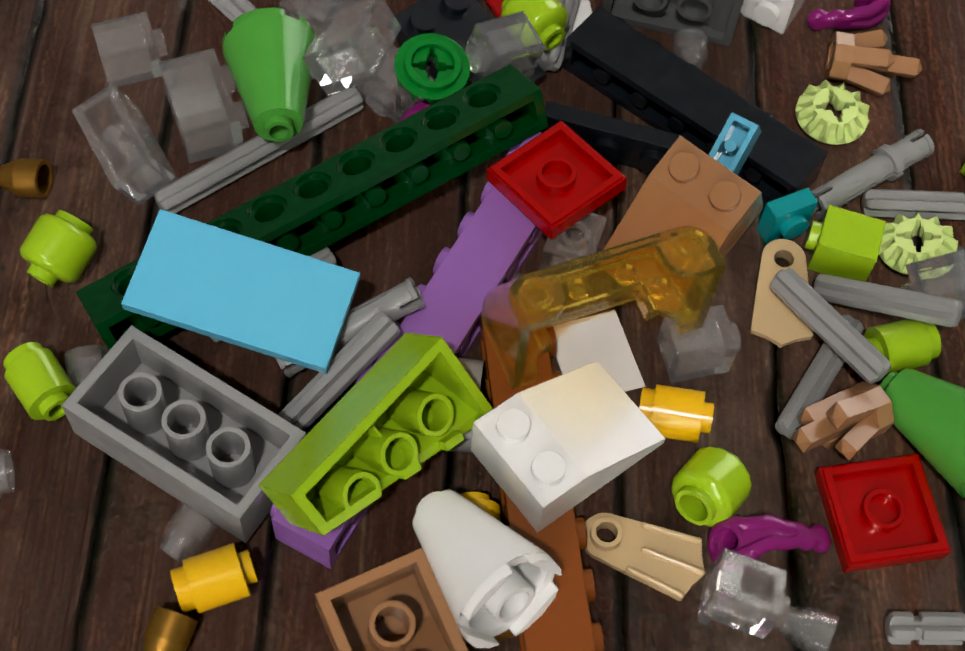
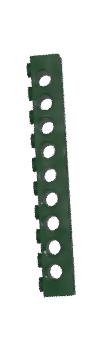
M509 64L206 224L311 256L548 128L549 125L541 88L512 64ZM139 259L76 291L78 298L108 350L115 345L131 325L153 339H157L177 328V326L123 309L121 302Z

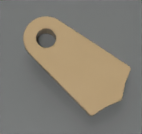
M787 239L773 240L763 249L750 325V334L762 337L779 348L795 342L811 340L813 337V330L770 288V283L775 278V275L780 270L788 268L793 269L809 284L805 253L797 243ZM784 258L789 262L790 266L781 267L774 259Z
M611 513L595 514L585 522L587 533V548L585 552L590 557L678 601H681L690 588L705 575L702 558V539L700 537ZM604 528L609 529L614 533L615 540L604 542L598 538L596 532Z

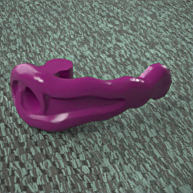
M854 0L855 8L848 10L834 9L828 12L823 9H815L807 16V24L809 28L817 31L828 27H834L839 30L869 29L887 17L891 0Z
M772 514L751 517L732 516L716 523L711 528L707 540L709 557L717 566L723 568L757 564L760 562V556L772 550L787 551L799 548L803 551H810L813 549L817 553L824 554L831 545V537L823 525L814 524L807 527L801 522L784 520Z

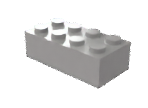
M132 325L61 405L76 435L245 543L268 515L273 505L272 501L258 484L306 436V432Z

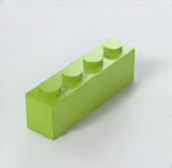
M406 332L258 486L290 524L325 536L382 497L381 491L398 479L407 480L422 469L420 464L441 450L449 451L464 441L463 435L473 429V422L493 410V408L442 337Z

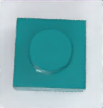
M805 188L767 202L756 230L765 244L780 238L787 240L796 238L809 227V221L818 201L810 189Z

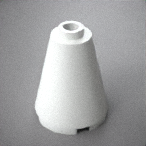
M454 490L432 492L419 502L412 522L413 529L457 627L468 643L475 648L495 647L500 645L494 638L495 636L509 629L516 637L543 615L559 590L552 582L554 575L562 576L561 568L549 554Z

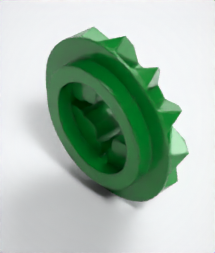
M426 33L416 35L401 45L395 56L394 71L397 76L398 87H404L410 93L412 100L419 97L428 100L430 105H432L437 100H442L465 88L470 75V63L467 54L457 42L440 34ZM430 56L433 57V63H435L436 70L439 71L434 81H430L427 71L424 70Z

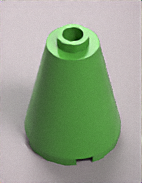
M276 7L254 9L238 16L233 21V28L227 35L226 33L224 34L222 39L223 56L255 132L265 140L284 142L295 137L303 126L317 52L315 31L308 21L300 15L299 20L286 16L285 9Z
M909 367L899 373L896 371L890 372L880 386L892 401L893 425L956 492L965 498V388Z

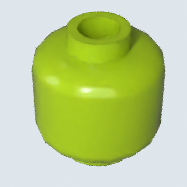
M559 0L503 1L501 25L522 50L530 53H536L541 50L550 51L563 41L565 28L568 24V12Z
M60 209L55 215L47 213L40 215L19 249L22 258L31 264L26 273L52 288L57 280L64 283L77 282L97 251V243L91 237L94 229L79 218Z
M706 447L697 450L676 473L672 481L671 490L677 510L687 521L700 526L713 527L716 523L734 516L749 497L752 484L749 472L736 455L721 448Z

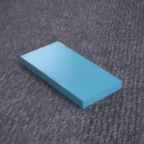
M160 209L121 305L124 310L327 374L360 280V273Z

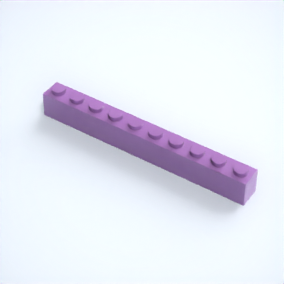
M541 132L525 139L521 144L518 143L511 147L506 156L540 135ZM489 181L483 189L480 199L482 203L476 212L468 211L462 219L457 231L458 239L451 249L444 247L438 255L433 267L434 275L427 286L424 284L418 286L426 307L408 314L401 324L395 322L401 331L400 335L381 353L377 361L372 363L357 378L356 383L406 332L442 337L457 359L458 357L465 358L479 336L481 312L495 311L543 235V232ZM373 503L325 536L290 524L273 504L270 516H272L271 520L275 539L332 569Z

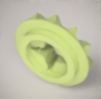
M825 79L817 87L808 85L805 92L799 96L795 114L801 128L812 138L826 144L842 145L855 141L864 133L870 121L868 119L870 105L861 102L860 91L851 93L846 90L844 82L836 87L832 86ZM828 103L832 104L835 110L842 111L839 119H837V116H834L832 110H825Z
M918 211L912 218H906L898 214L893 223L885 224L879 255L889 267L900 273L911 276H928L939 273L952 264L956 257L958 241L953 237V227L941 226L938 216L927 220L921 218ZM914 236L922 237L924 244L921 246L920 252H916V246H914L912 240Z

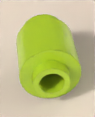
M904 319L869 327L864 334V337L890 361L891 368L886 375L892 371L899 373L908 367L915 369L927 366L932 359L938 358L941 353L940 334L932 323Z
M38 342L24 343L13 349L3 362V366L6 369L5 379L30 418L53 421L66 415L61 405L74 392L76 386L53 352L48 348H43Z

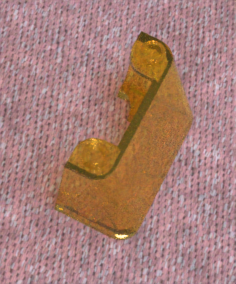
M693 226L676 227L540 269L490 289L484 297L482 305L483 325L510 387L515 389L537 381V359L540 355L551 352L552 340L546 328L635 300L645 321L654 319L656 315L667 317L676 323L675 327L679 335L702 328L727 263L709 233Z

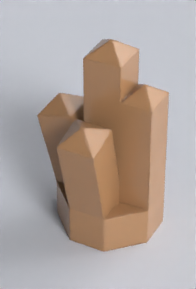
M883 29L858 34L836 31L832 35L827 51L825 79L843 81L880 97L891 90L890 79L887 77H894L896 75L913 78L922 71V66L918 58L893 55L889 49H882L888 40V36Z
M863 381L805 407L797 417L803 426L797 430L792 438L803 453L820 445L827 450L835 446L850 461L872 438L885 433L893 425L892 401L881 386Z

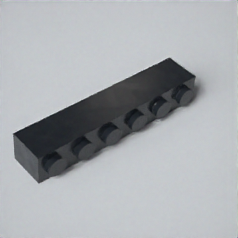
M599 6L566 38L562 68L653 128L685 136L686 140L706 154L710 153L731 112L759 125L762 132L738 176L760 190L764 201L770 202L809 188L817 179L828 154L827 151L819 147L810 138L803 137L778 121L772 114L764 112L742 98L733 89L725 87L709 77L697 66L673 54L658 41L652 40L637 31L622 18L612 15Z

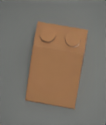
M679 136L647 177L594 266L654 312L673 324L762 211V192L691 142Z
M422 548L315 594L316 608L335 651H468Z

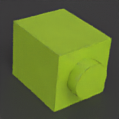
M828 205L821 222L812 220L805 239L804 248L812 250L807 269L822 274L866 282L878 259L886 221Z

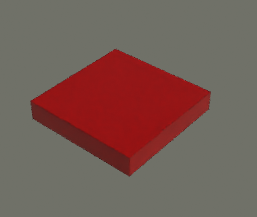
M563 121L558 122L487 169V180L551 240L626 189L627 177Z
M919 454L819 467L814 474L843 573L946 558L951 552Z

